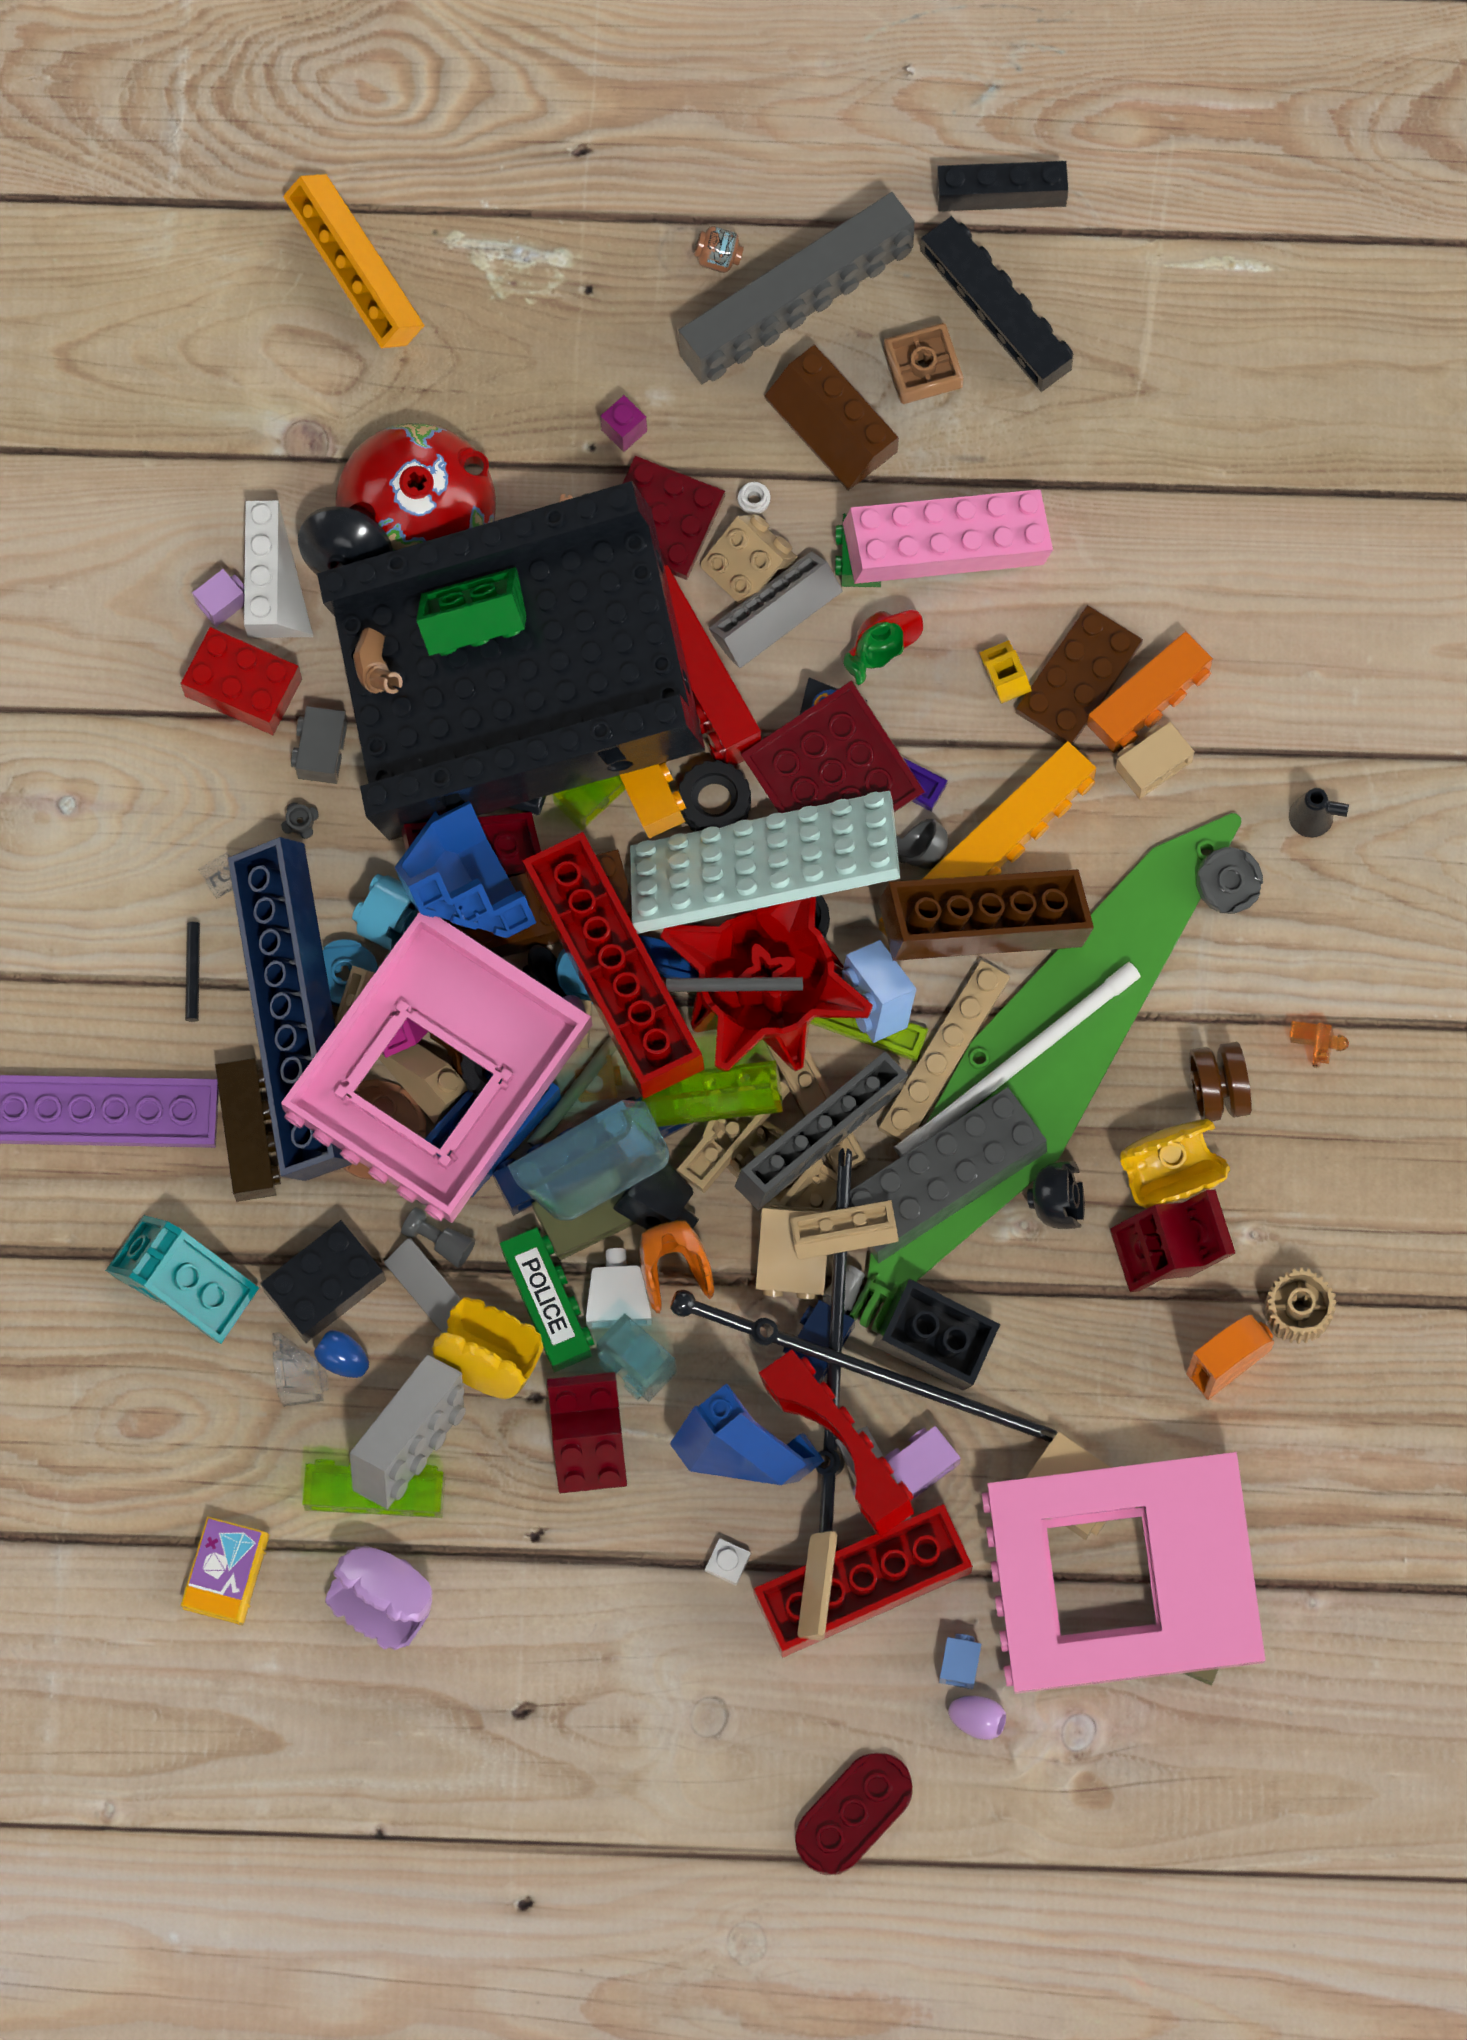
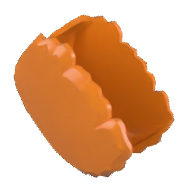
M686 1221L663 1223L644 1231L641 1235L639 1255L642 1276L651 1307L656 1313H660L662 1307L657 1263L660 1257L668 1253H682L704 1295L709 1299L714 1295V1281L707 1254L698 1235Z

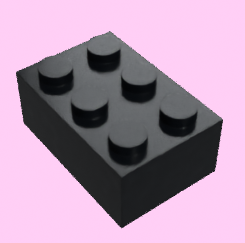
M340 1220L260 1284L264 1293L302 1340L307 1343L384 1283L386 1278L383 1270L343 1221Z
M908 1279L899 1285L872 1346L964 1391L974 1385L1001 1324Z

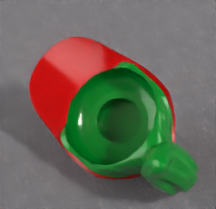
M907 610L894 615L885 611H879L868 617L861 624L856 635L855 646L845 654L843 659L845 668L855 677L857 685L865 682L867 677L866 668L884 667L894 657L901 655L906 647L919 639L923 631V618L921 614L916 610Z

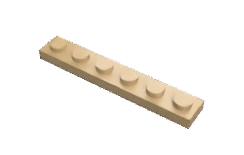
M983 960L980 961L880 1124L879 1131L901 1142L913 1131L920 1128L964 1056L968 1046L974 1040L1010 981L1009 975Z

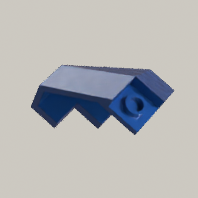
M470 801L440 816L435 811L394 867L407 896L422 915L432 918L434 916L450 920L451 923L475 930L479 928L490 931L494 935L508 938L536 924L524 894L521 891L516 892L488 842Z
M728 1384L723 1385L699 1406H694L670 1442V1445L690 1472L775 1485L799 1482L824 1462L804 1433L799 1434L785 1445L754 1421Z

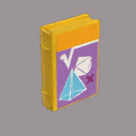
M207 1516L182 1599L181 1607H183V1610L244 1625L248 1608H251V1598L263 1557L266 1555L265 1551L270 1535L264 1531Z

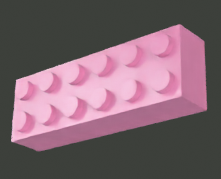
M1041 489L851 507L843 521L855 584L1044 565L1053 551Z

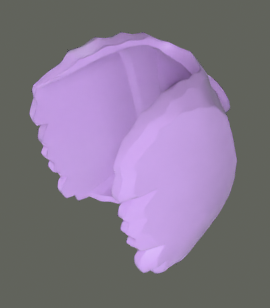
M369 1546L355 1547L354 1550H347L346 1554L338 1559V1565L334 1570L336 1579L331 1582V1588L325 1599L333 1614L337 1617L345 1615V1621L348 1625L353 1626L355 1631L363 1633L365 1637L377 1639V1644L383 1649L392 1648L397 1650L408 1646L422 1628L430 1613L432 1589L429 1582L418 1571L413 1569L406 1560L398 1559L388 1552Z

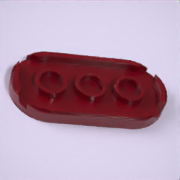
M871 1753L859 1757L800 1820L795 1836L798 1855L808 1868L823 1875H838L850 1870L904 1813L911 1801L913 1786L910 1772L902 1761L895 1756L885 1753Z

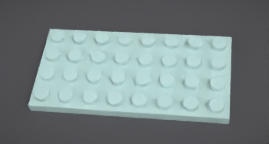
M890 790L872 792L866 796L852 799H839L833 803L819 806H806L800 810L786 813H773L767 817L753 820H740L722 828L707 827L701 831L687 834L679 833L668 838L654 841L646 840L630 845L632 924L637 934L900 879L894 808Z

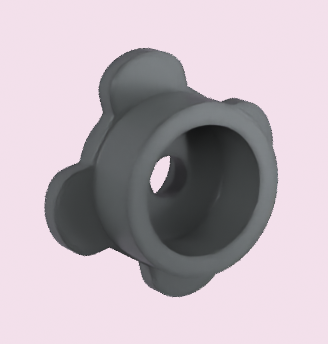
M298 803L289 804L287 806L286 821L281 824L283 832L286 834H300L304 839L310 838L313 835V823L319 817L318 811L313 807L308 808ZM302 818L303 822L298 823L297 819Z

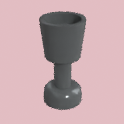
M415 1207L406 1218L401 1233L410 1238L417 1236L419 1233L436 1243L434 1250L455 1267L460 1268L472 1252L476 1240L449 1227L445 1228L443 1232L425 1222L427 1218L426 1213L420 1208Z

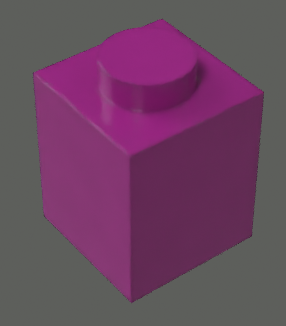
M625 395L600 415L602 432L623 452L647 432L646 416Z

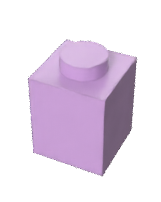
M222 569L193 591L192 594L195 604L211 623L217 627L244 606L243 592L245 586L236 575L230 577Z

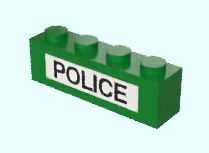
M536 1227L501 1242L502 1254L535 1330L541 1334L543 1348L554 1373L592 1357L590 1347L595 1345L588 1327H580L576 1316L580 1315L581 1311L574 1295L567 1297L563 1285L568 1284L561 1265L556 1267L553 1265L550 1255L555 1252L548 1235L546 1234L541 1237Z

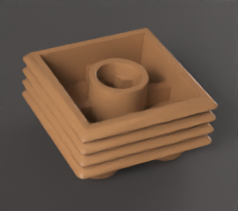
M945 323L884 340V352L902 404L963 387V374ZM924 360V362L926 364H929V366H918V361Z

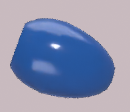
M327 1331L314 1350L317 1361L326 1370L343 1377H362L369 1368V1359L363 1348L351 1336L341 1331Z

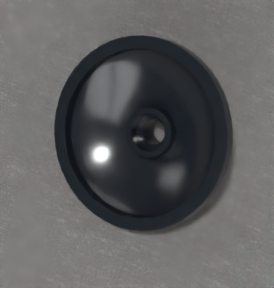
M332 506L316 510L305 519L298 534L300 554L307 566L316 575L323 571L393 551L389 537L379 524L367 515L346 507Z

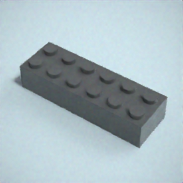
M1009 1087L1005 1088L850 1190L849 1207L888 1200L892 1202L898 1242L868 1247L869 1251L879 1264L1047 1153V1140Z

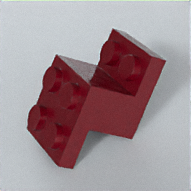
M1216 1189L1205 1190L1185 1202L1155 1204L1110 1228L1129 1292H1139L1164 1279L1191 1277L1236 1254Z
M616 1372L547 1379L559 1494L627 1487Z

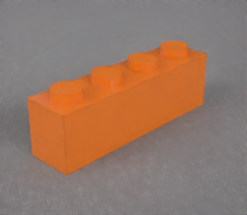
M1185 631L1088 714L1087 726L1113 753L1121 746L1125 748L1136 741L1139 736L1137 733L1142 728L1154 726L1163 716L1161 712L1169 705L1172 707L1177 706L1186 697L1187 693L1185 691L1193 684L1200 686L1211 675L1210 669L1213 658Z

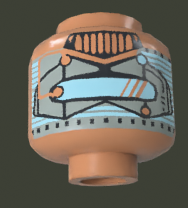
M711 226L706 232H700L694 256L698 257L700 266L726 273L731 269L732 264L739 265L744 247L738 245L739 238L737 233Z

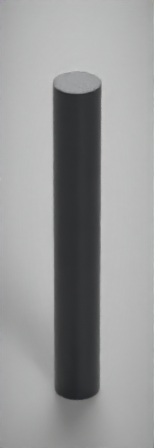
M198 922L187 923L185 1020L188 1022L199 1021L200 923Z

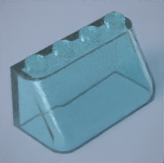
M621 1100L509 1164L508 1168L517 1185L550 1215L558 1220L568 1221L581 1216L662 1170L669 1161V1149L646 1103L643 1101Z

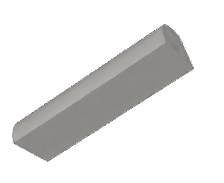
M811 551L764 586L759 592L753 594L709 627V630L725 654L736 666L741 668L843 592L828 562Z

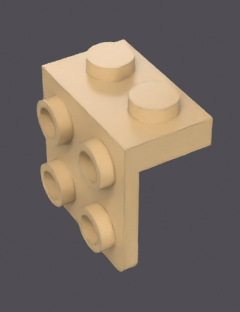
M756 514L737 516L701 561V568L738 604L743 603L753 594L759 592L778 569L790 568L798 559L791 551L793 549L791 544L780 536L776 537L768 529L769 524Z

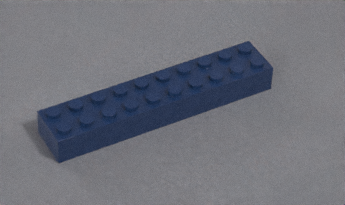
M278 837L228 857L280 1175L285 1178L307 1181L352 1165V1163L340 1155L342 1150L332 1143L327 1147L317 1141L312 1136L314 1131L305 1125L298 1128L284 1117L286 1113L281 1105L283 1099L336 1026L305 844Z

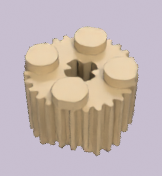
M1294 1268L1290 1274L1286 1272L1284 1277L1279 1276L1278 1280L1273 1282L1264 1303L1266 1304L1264 1311H1266L1265 1318L1268 1319L1267 1324L1271 1325V1332L1277 1338H1283L1284 1341L1288 1338L1290 1343L1296 1340L1297 1344H1300L1301 1340L1304 1343H1307L1309 1339L1314 1341L1326 1331L1336 1310V1300H1334L1336 1295L1331 1293L1332 1288H1327L1329 1283L1323 1282L1322 1276L1317 1278V1273H1311L1310 1269L1304 1271L1303 1268H1300L1297 1271ZM1299 1300L1303 1302L1302 1306H1307L1308 1308H1305L1304 1311H1298L1293 1306Z

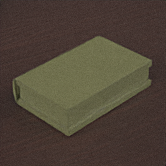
M614 1163L600 1170H595L594 1173L551 1194L547 1193L545 1197L531 1203L559 1261L636 1224L613 1209L627 1189Z

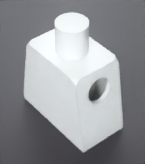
M624 1248L607 1249L606 1267L592 1268L586 1312L588 1329L652 1325L651 1311L641 1267L638 1265L627 1266L626 1249Z

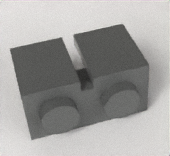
M306 706L305 716H299L297 736L301 737L299 748H293L291 767L295 768L298 779L331 784L338 783L342 754H339V751L344 749L348 726L345 711Z

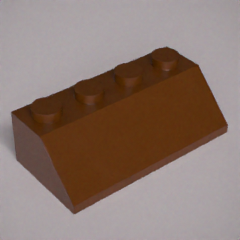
M815 344L793 360L765 394L767 402L848 491L898 452L899 437Z

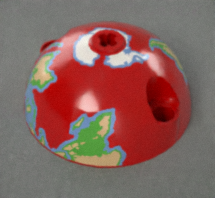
M405 423L394 425L375 433L353 452L338 481L336 506L359 511L375 520L389 537L393 551L493 522L496 514V494L489 473V462L482 452L476 451L465 439L440 426L426 423ZM472 463L478 464L482 468V472L473 475L467 472L465 467ZM415 481L418 485L422 484V490L418 491L416 487L411 488V482Z

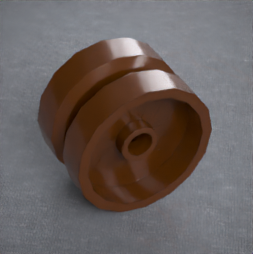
M1238 1042L1220 1044L1217 1052V1062L1214 1053L1208 1047L1190 1049L1191 1084L1201 1120L1208 1119L1211 1122L1221 1120L1224 1112V1103L1228 1113L1233 1118L1250 1115L1252 1111L1251 1090L1246 1062L1240 1044Z

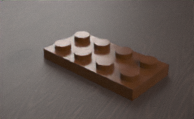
M1087 605L1031 686L1032 691L1026 693L1017 706L1015 713L1065 744L1069 741L1073 745L1087 725L1088 714L1103 702L1142 645L1143 639Z

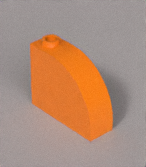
M1247 1315L1221 1331L1195 1351L1186 1375L1204 1397L1209 1400L1272 1350L1274 1345L1273 1334L1263 1322L1258 1323L1253 1315Z

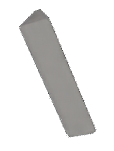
M409 1237L393 1252L384 1264L442 1333H448L447 1319L450 1316V1310L453 1306L457 1305L461 1298Z

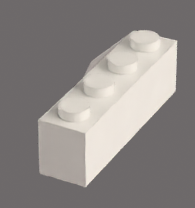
M246 501L244 626L248 638L313 637L279 501Z

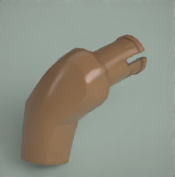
M366 628L361 632L353 654L358 678L363 687L369 692L375 694L383 691L391 694L397 693L398 690L393 686L401 688L403 681L398 673L389 671L381 656L385 636L374 629Z

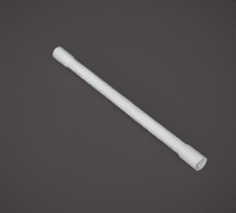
M1130 962L1124 964L1109 976L1101 986L928 1123L913 1131L894 1146L899 1157L904 1156L960 1119L1102 1005L1137 981L1141 976L1135 966Z

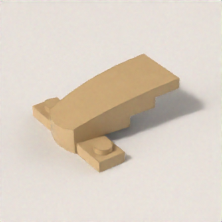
M761 1068L735 1100L733 1099L724 1104L713 1114L706 1125L703 1139L678 1167V1174L703 1193L709 1189L725 1168L738 1179L743 1167L786 1133L766 1121V1119L790 1092L789 1087L764 1068ZM819 1159L766 1204L831 1209L832 1211L836 1207L837 1173L825 1166L822 1159Z

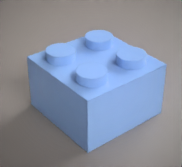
M876 941L847 954L841 978L873 1005L868 1018H856L859 1029L863 1033H867L873 1043L906 1029L909 1023L916 987L899 964L892 960V955L882 941Z

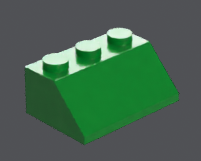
M516 567L421 594L416 621L429 656L438 653L440 655H448L455 652L459 647L467 645L480 646L487 643L489 639L499 636L504 638L512 637L525 629L526 611Z

